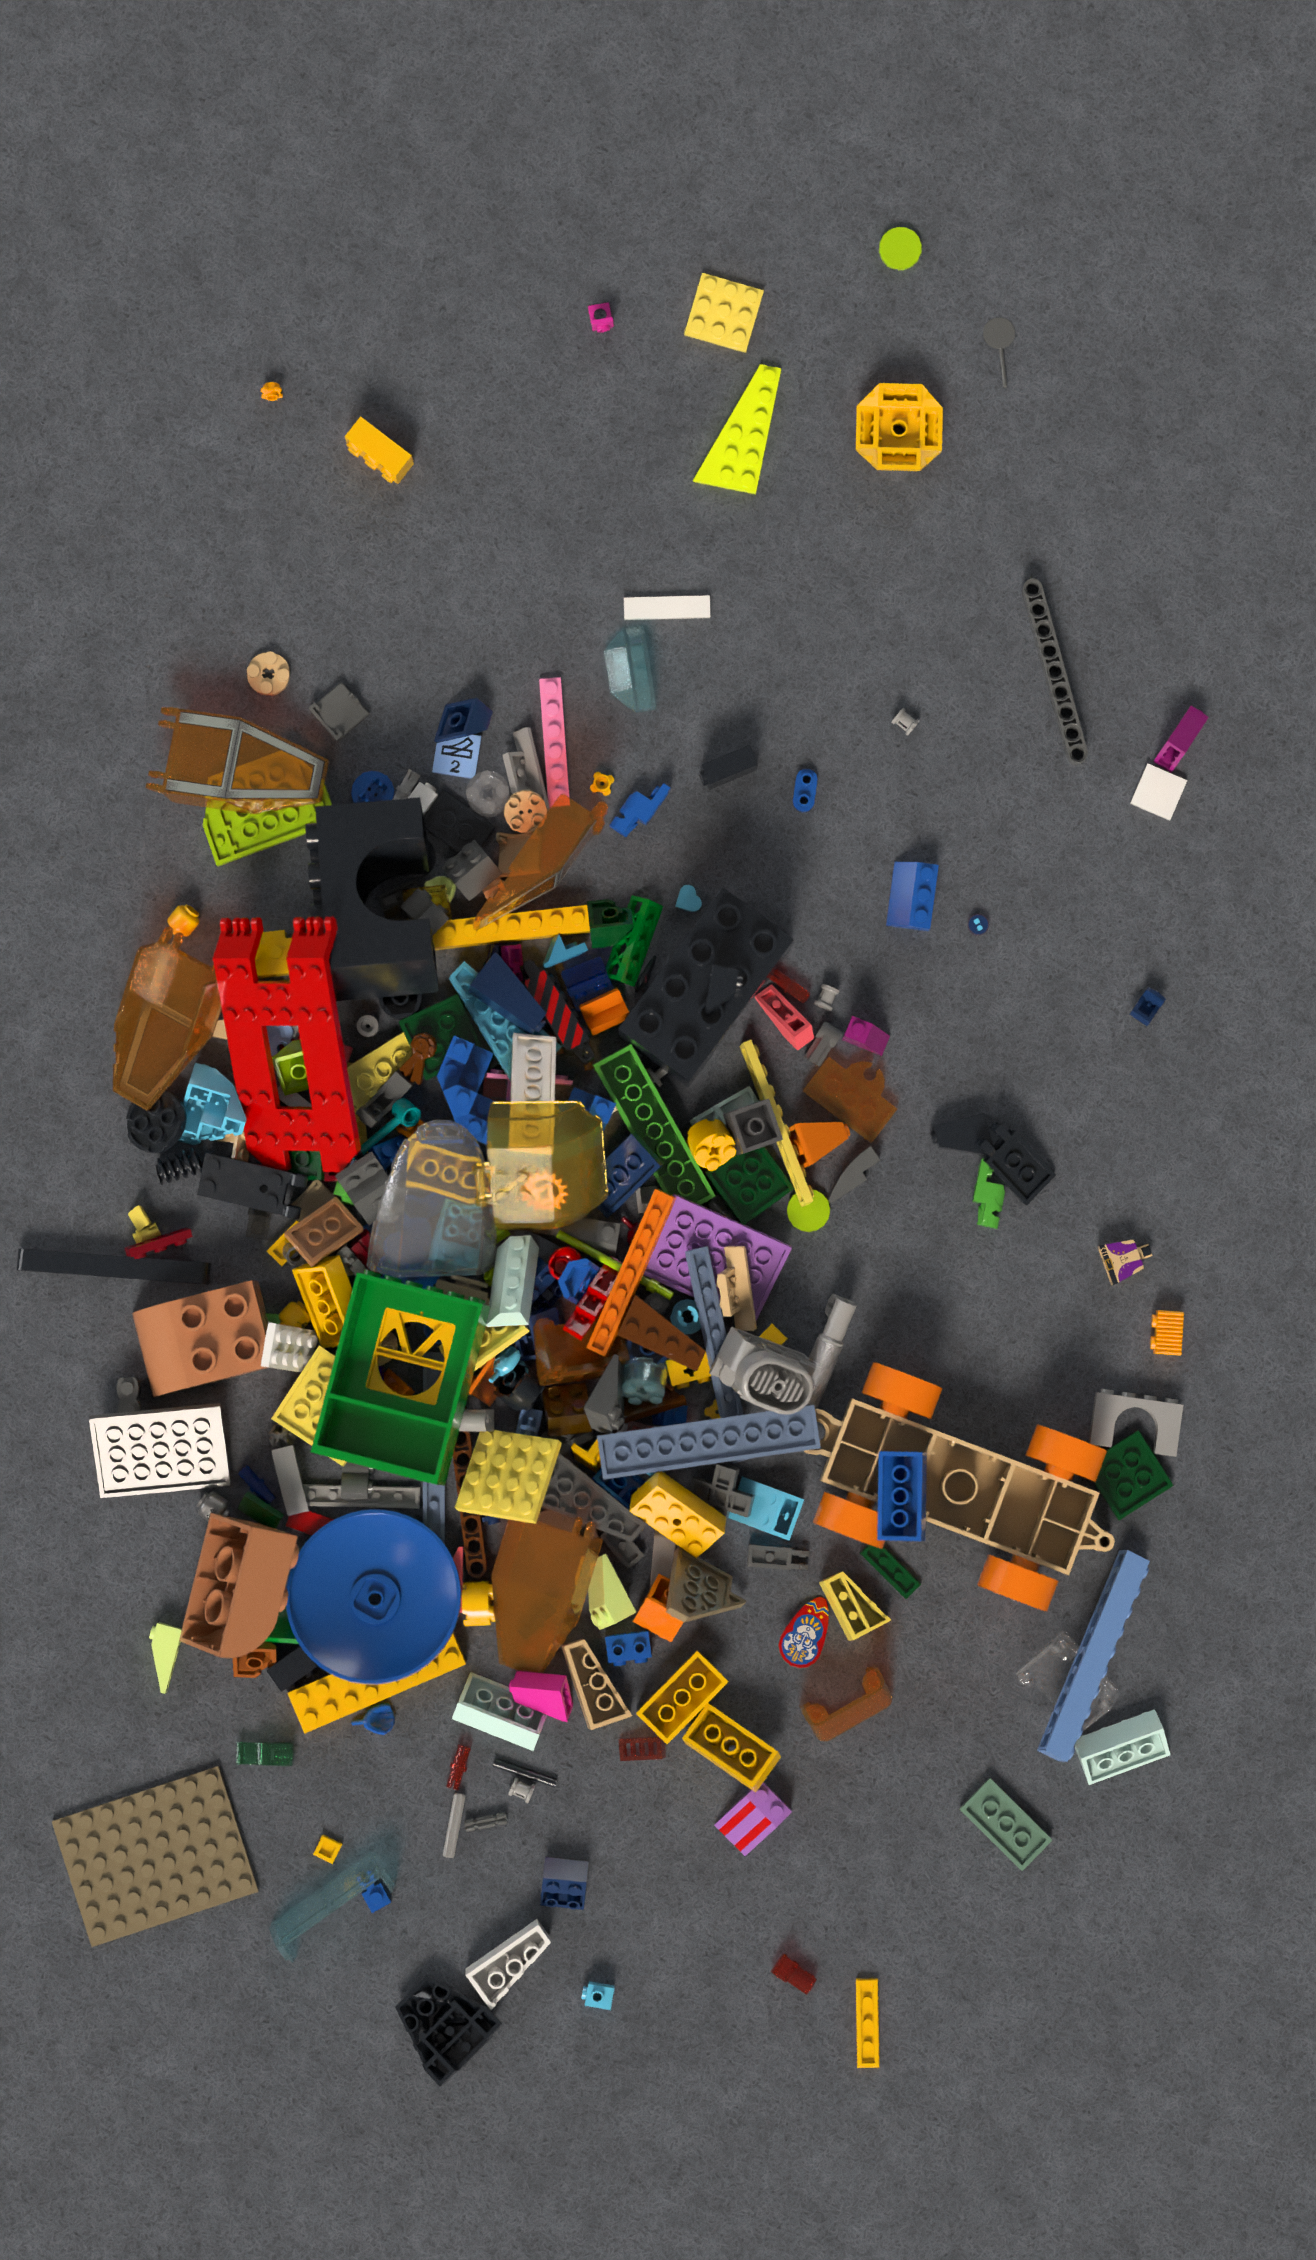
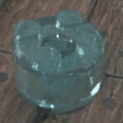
M646 1357L629 1360V1364L624 1365L621 1387L624 1396L629 1398V1403L639 1405L642 1401L645 1403H661L665 1395L667 1367L659 1362V1365L653 1363V1359Z

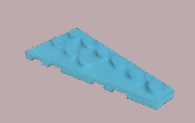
M464 961L450 975L449 980L511 1081L513 1033H527L468 992L470 984L478 973ZM541 1030L539 1033L535 1031L533 1034L549 1036L544 1030ZM556 1042L557 1053L561 1049V1045Z

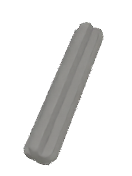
M455 1793L453 1797L443 1856L447 1858L455 1856L466 1797L462 1793Z

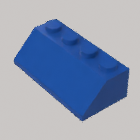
M879 1451L877 1540H926V1452Z

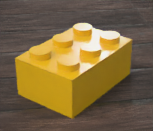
M361 416L345 435L347 450L357 458L359 455L362 456L365 460L364 463L372 470L379 469L382 473L381 476L389 483L394 481L399 484L414 465L412 455Z

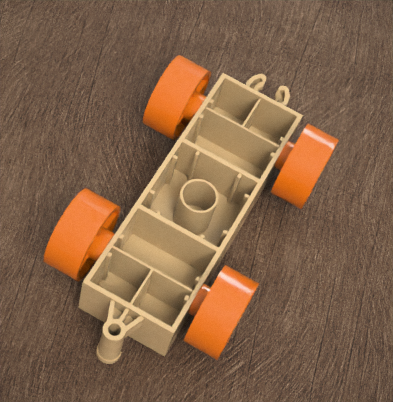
M875 1362L871 1365L861 1393L882 1401L880 1409L855 1399H850L842 1421L833 1418L831 1414L824 1410L815 1409L817 1422H820L825 1427V1436L820 1440L821 1448L805 1450L804 1452L813 1455L821 1454L828 1457L819 1480L848 1491L846 1499L827 1492L823 1493L813 1523L883 1549L886 1540H877L878 1512L873 1510L875 1503L878 1502L879 1451L926 1452V1521L1013 1554L1010 1562L988 1554L977 1584L978 1586L1047 1612L1059 1581L1037 1573L1040 1565L1069 1575L1079 1549H1094L1106 1552L1114 1546V1537L1105 1530H1102L1090 1519L1099 1492L1071 1482L1074 1474L1096 1482L1107 1450L1037 1424L1026 1456L1046 1463L1044 1471L907 1420L909 1412L931 1419L943 1388Z

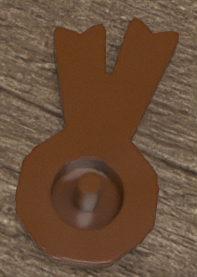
M427 1032L414 1036L410 1044L413 1055L399 1069L404 1072L405 1077L409 1076L413 1071L410 1082L415 1081L418 1085L422 1083L425 1059L433 1057L437 1050L435 1038Z

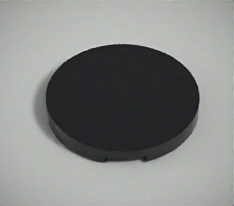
M165 1089L161 1091L149 1106L135 1099L126 1116V1119H128L127 1136L135 1147L147 1153H161L170 1149L178 1142L185 1130L187 1115L183 1102L177 1095Z

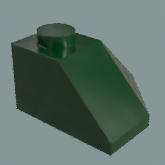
M609 899L587 901L592 948L614 946L633 928L632 910L626 907L621 909L615 906V902Z

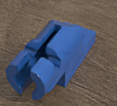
M664 783L661 787L656 786L650 795L653 798L652 800L639 792L631 794L619 810L624 819L616 816L610 823V827L622 836L627 837L638 825V821L647 825L671 788Z

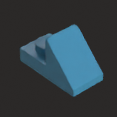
M558 934L552 939L542 966L546 969L582 955L588 951L585 942L579 945L577 942H573L564 946Z

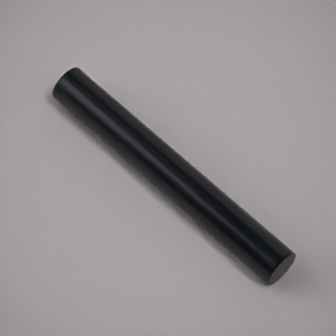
M495 1758L493 1767L555 1788L557 1779Z

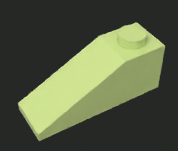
M159 1622L156 1626H152L149 1639H153L151 1646L160 1691L166 1694L181 1643L179 1639L182 1628Z

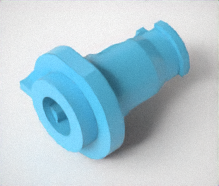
M686 1299L675 1304L670 1317L671 1323L684 1334H693L700 1330L701 1326L696 1302ZM684 1311H691V1315L694 1317L691 1323H685L684 1318L681 1317Z

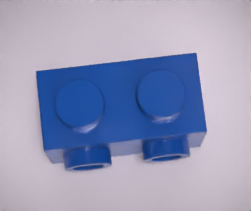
M648 1630L605 1636L608 1663H613V1666L626 1665L628 1660H635V1663L648 1662V1658L652 1657Z

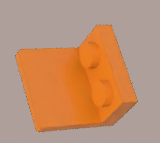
M495 1357L479 1367L482 1371L478 1377L473 1375L469 1390L470 1395L475 1396L488 1406H491L497 1398L493 1392L496 1387L493 1383L489 1382V1378L495 1373L493 1368Z

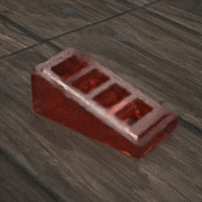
M659 1736L618 1739L620 1761L657 1760L666 1757L665 1742ZM653 1742H656V1743H657V1753H656V1754H654V1743H653ZM627 1743L631 1745V1756H627ZM635 1743H639L640 1755H636ZM644 1743H648L649 1754H645Z

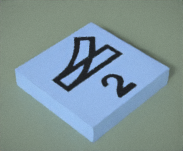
M470 735L437 743L432 773L475 779L481 736Z

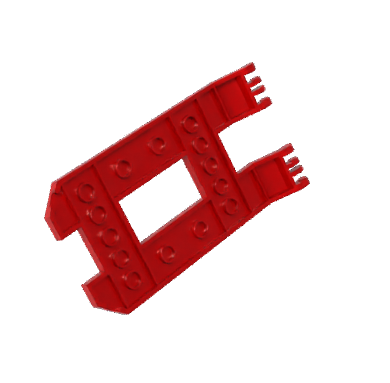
M253 917L250 922L248 918H234L231 922L230 918H221V933L213 956L236 1091L247 1119L244 1126L247 1150L262 1165L285 1171L291 1169L289 1151H320L323 1172H341L351 1164L352 1159L361 1150L329 964V957L337 933L335 917H326L323 922L322 917H308L305 927L304 918L295 917L293 919L294 933L286 957L290 981H258L255 957L264 930L262 919L260 917ZM266 1026H298L312 1107L280 1106Z

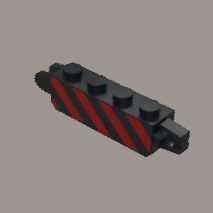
M531 960L524 962L523 972L527 978L524 986L546 1012L543 1021L546 1022V1026L552 1035L556 1037V1041L561 1045L564 1054L567 1056L575 1055L583 1065L593 1061L595 1056L590 1047L589 1038L591 1034L586 1026L582 1027L578 1022L580 1018L574 1008L570 1009L567 1005L568 998L565 993L558 991L555 986L557 982L551 973L547 974L545 969L540 971L535 962Z

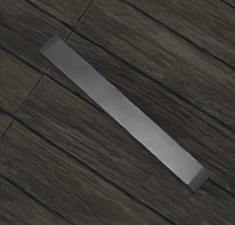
M1029 579L1022 588L1023 600L1067 760L1071 765L1079 766L1088 756L1086 743L1043 586L1039 580ZM1033 585L1037 588L1038 593L1031 595L1027 592L1026 587ZM1040 606L1043 609V614L1035 615L1032 607ZM1041 626L1046 627L1049 634L1046 636L1040 635L1038 628ZM1051 647L1054 650V655L1051 657L1046 656L1043 649ZM1057 668L1060 671V676L1052 677L1049 669ZM1062 688L1066 696L1063 698L1057 697L1055 689ZM1068 709L1071 712V717L1068 719L1063 718L1060 711ZM1069 729L1076 731L1077 738L1069 739L1066 731ZM1079 750L1083 755L1082 759H1074L1072 751Z

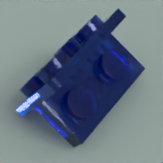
M600 956L561 971L568 994L576 1011H580V1004L614 989Z

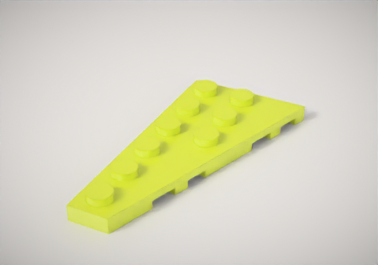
M760 364L693 482L756 494L781 368Z

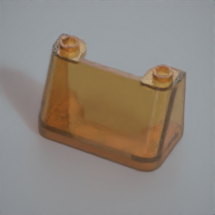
M601 1313L582 1341L564 1331L563 1327L565 1324L555 1325L554 1321L548 1318L536 1321V1324L533 1326L539 1384L544 1386L600 1378L614 1354L619 1356L623 1367L630 1359L624 1338L617 1335L608 1357H604L586 1348Z
M875 1664L865 1669L866 1674L862 1679L861 1685L866 1694L828 1715L824 1706L820 1704H810L807 1702L799 1707L813 1733L819 1740L830 1741L891 1705L893 1698L891 1691Z

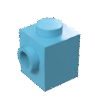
M589 1981L588 1987L583 1986L581 1999L585 2000V2006L611 2010L614 1985Z

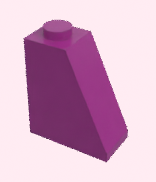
M1190 706L1153 762L1171 773L1209 717L1199 709Z
M852 1016L842 1040L882 1056L890 1036L874 1024Z

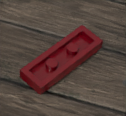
M185 1227L124 1248L127 1256L140 1259L147 1256L146 1252L152 1250L155 1253L167 1249V1245L173 1243L175 1246L188 1242L187 1239L193 1236L191 1229Z

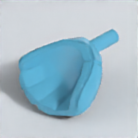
M509 1346L497 1355L493 1366L495 1373L489 1378L490 1383H493L499 1376H504L515 1368L521 1357L519 1350L514 1346Z

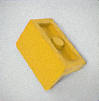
M598 1440L594 1442L588 1452L573 1443L571 1448L574 1458L597 1473L601 1467Z

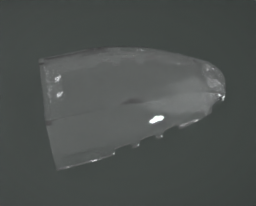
M433 1120L418 1126L417 1131L401 1144L391 1165L392 1171L388 1181L384 1183L385 1190L381 1201L378 1202V1213L376 1221L373 1222L367 1267L371 1271L394 1277L482 1275L495 1266L497 1231L493 1194L480 1146L476 1138L463 1125L454 1121Z

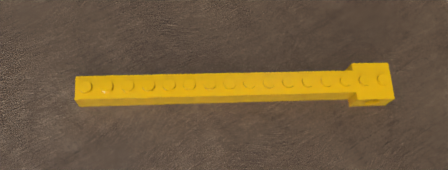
M587 905L509 913L480 929V921L488 916L447 920L433 935L435 950L550 938L558 934L560 936L590 933ZM503 914L490 916L488 922L496 919L497 917ZM285 930L263 932L255 957L258 979L289 975L286 957L292 938H287Z

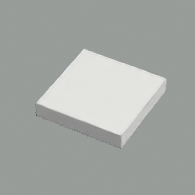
M1147 764L1130 804L1170 821L1187 780Z

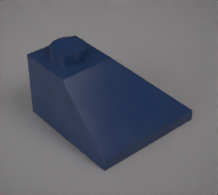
M478 698L445 705L434 741L436 743L488 730L493 711Z

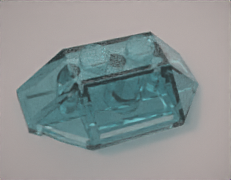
M644 626L622 628L604 651L610 693L635 713L656 710Z

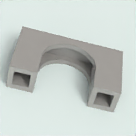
M1101 1389L1100 1393L1095 1392L1088 1443L1112 1447L1114 1427L1118 1416L1128 1408L1138 1407L1146 1410L1155 1422L1156 1431L1153 1453L1177 1456L1183 1405L1178 1404V1400L1165 1398V1402L1156 1401L1157 1397L1144 1395V1399L1135 1398V1393L1122 1392V1396L1113 1395L1114 1390Z

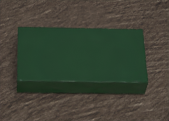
M248 1491L237 1508L257 1522L275 1529L284 1516L283 1513Z

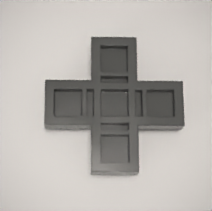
M717 1463L713 1482L694 1476L691 1480L689 1491L726 1517V1530L730 1512L747 1518L751 1515L755 1495L735 1489L739 1468Z

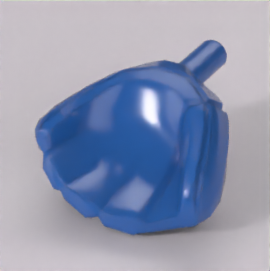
M379 1703L370 1707L363 1719L352 1720L351 1724H363L367 1730L379 1735H385L393 1728L395 1715L390 1704Z

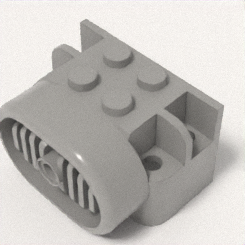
M731 1326L709 1374L719 1377L722 1383L732 1387L736 1393L740 1394L739 1396L742 1399L775 1413L788 1415L800 1411L810 1401L814 1388L812 1375L816 1366L801 1352Z

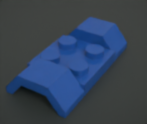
M586 1258L568 1262L558 1280L564 1298L577 1305L601 1268Z

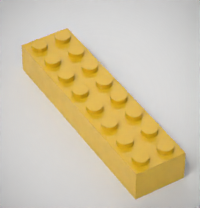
M453 1632L445 1648L429 1665L405 1679L387 1684L365 1685L345 1681L329 1674L289 1691L288 1696L305 1734L466 1665L467 1662Z

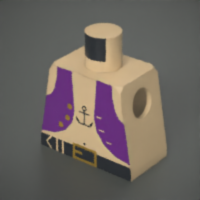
M1134 1240L1098 1246L1111 1285H1115L1144 1269L1141 1260L1152 1256L1149 1244L1136 1247Z

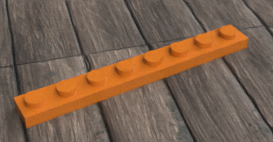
M659 1189L654 1190L586 1348L604 1357H608L676 1201V1197Z

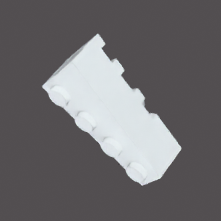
M536 1919L465 1969L467 1978L490 2010L495 2007L501 1997L509 1991V1988L524 1974L529 1965L551 1943L550 1936L538 1919Z

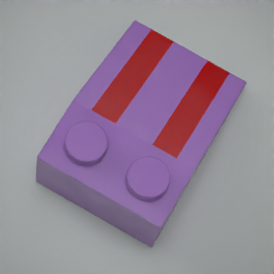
M763 1782L756 1793L749 1789L714 1826L746 1856L792 1813V1810Z

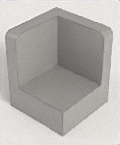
M657 1186L640 1187L636 1191L638 1214L645 1213Z

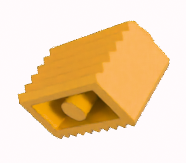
M1156 1310V1315L1152 1314L1151 1327L1155 1328L1154 1336L1150 1337V1349H1153V1354H1182L1184 1312Z

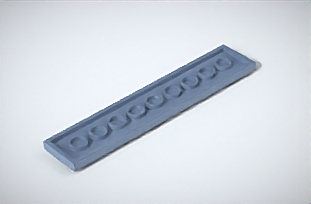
M814 1405L805 1406L800 1411L788 1415L766 1411L597 1436L603 1479L821 1448Z

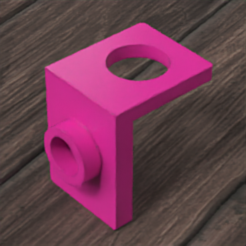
M609 303L588 306L592 331L601 333L613 328V317H611ZM597 309H604L607 316L606 318L596 320L594 312Z

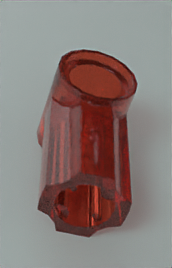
M783 1953L771 1972L782 1981L789 1982L807 1995L813 1988L817 1978L798 1966L799 1964L795 1960L792 1961L787 1957L788 1955Z

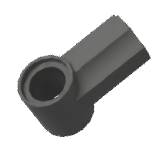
M825 1021L804 1058L820 1067L831 1048L835 1047L843 1032Z

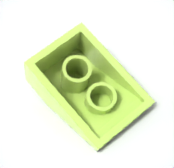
M604 1554L588 1561L589 1611L593 1624L601 1630L636 1613L607 1555Z

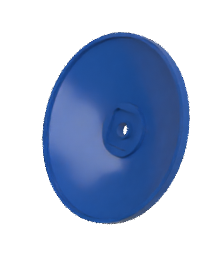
M372 1509L352 1512L338 1517L320 1528L300 1550L298 1561L290 1571L286 1587L288 1590V1602L286 1605L288 1620L292 1632L303 1651L314 1663L329 1674L345 1681L365 1685L396 1682L410 1677L429 1665L450 1640L461 1608L459 1574L455 1562L444 1543L432 1530L418 1520L388 1510ZM379 1594L381 1602L378 1605L370 1604L369 1599L371 1595Z

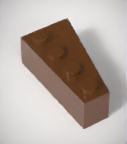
M635 1295L617 1335L697 1371L706 1351Z

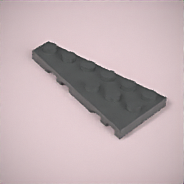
M560 1453L558 1454L541 1508L633 1542L646 1527V1524Z

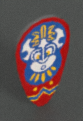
M817 1597L804 1605L786 1626L779 1639V1654L783 1661L791 1667L798 1669L808 1668L820 1657L829 1620L827 1601L823 1597Z

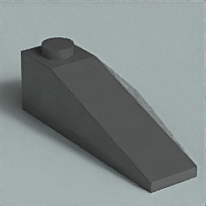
M535 1211L532 1232L560 1247L574 1248L556 1238L561 1230L601 1253L615 1258L621 1224ZM574 1248L581 1255L582 1259L586 1258L596 1265H604L602 1262Z

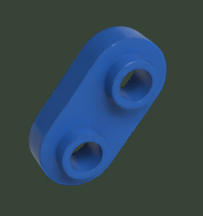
M803 769L796 776L793 805L799 812H808L814 806L817 775L810 769ZM809 776L811 781L804 783L803 777ZM806 797L808 799V803L801 804L800 798Z

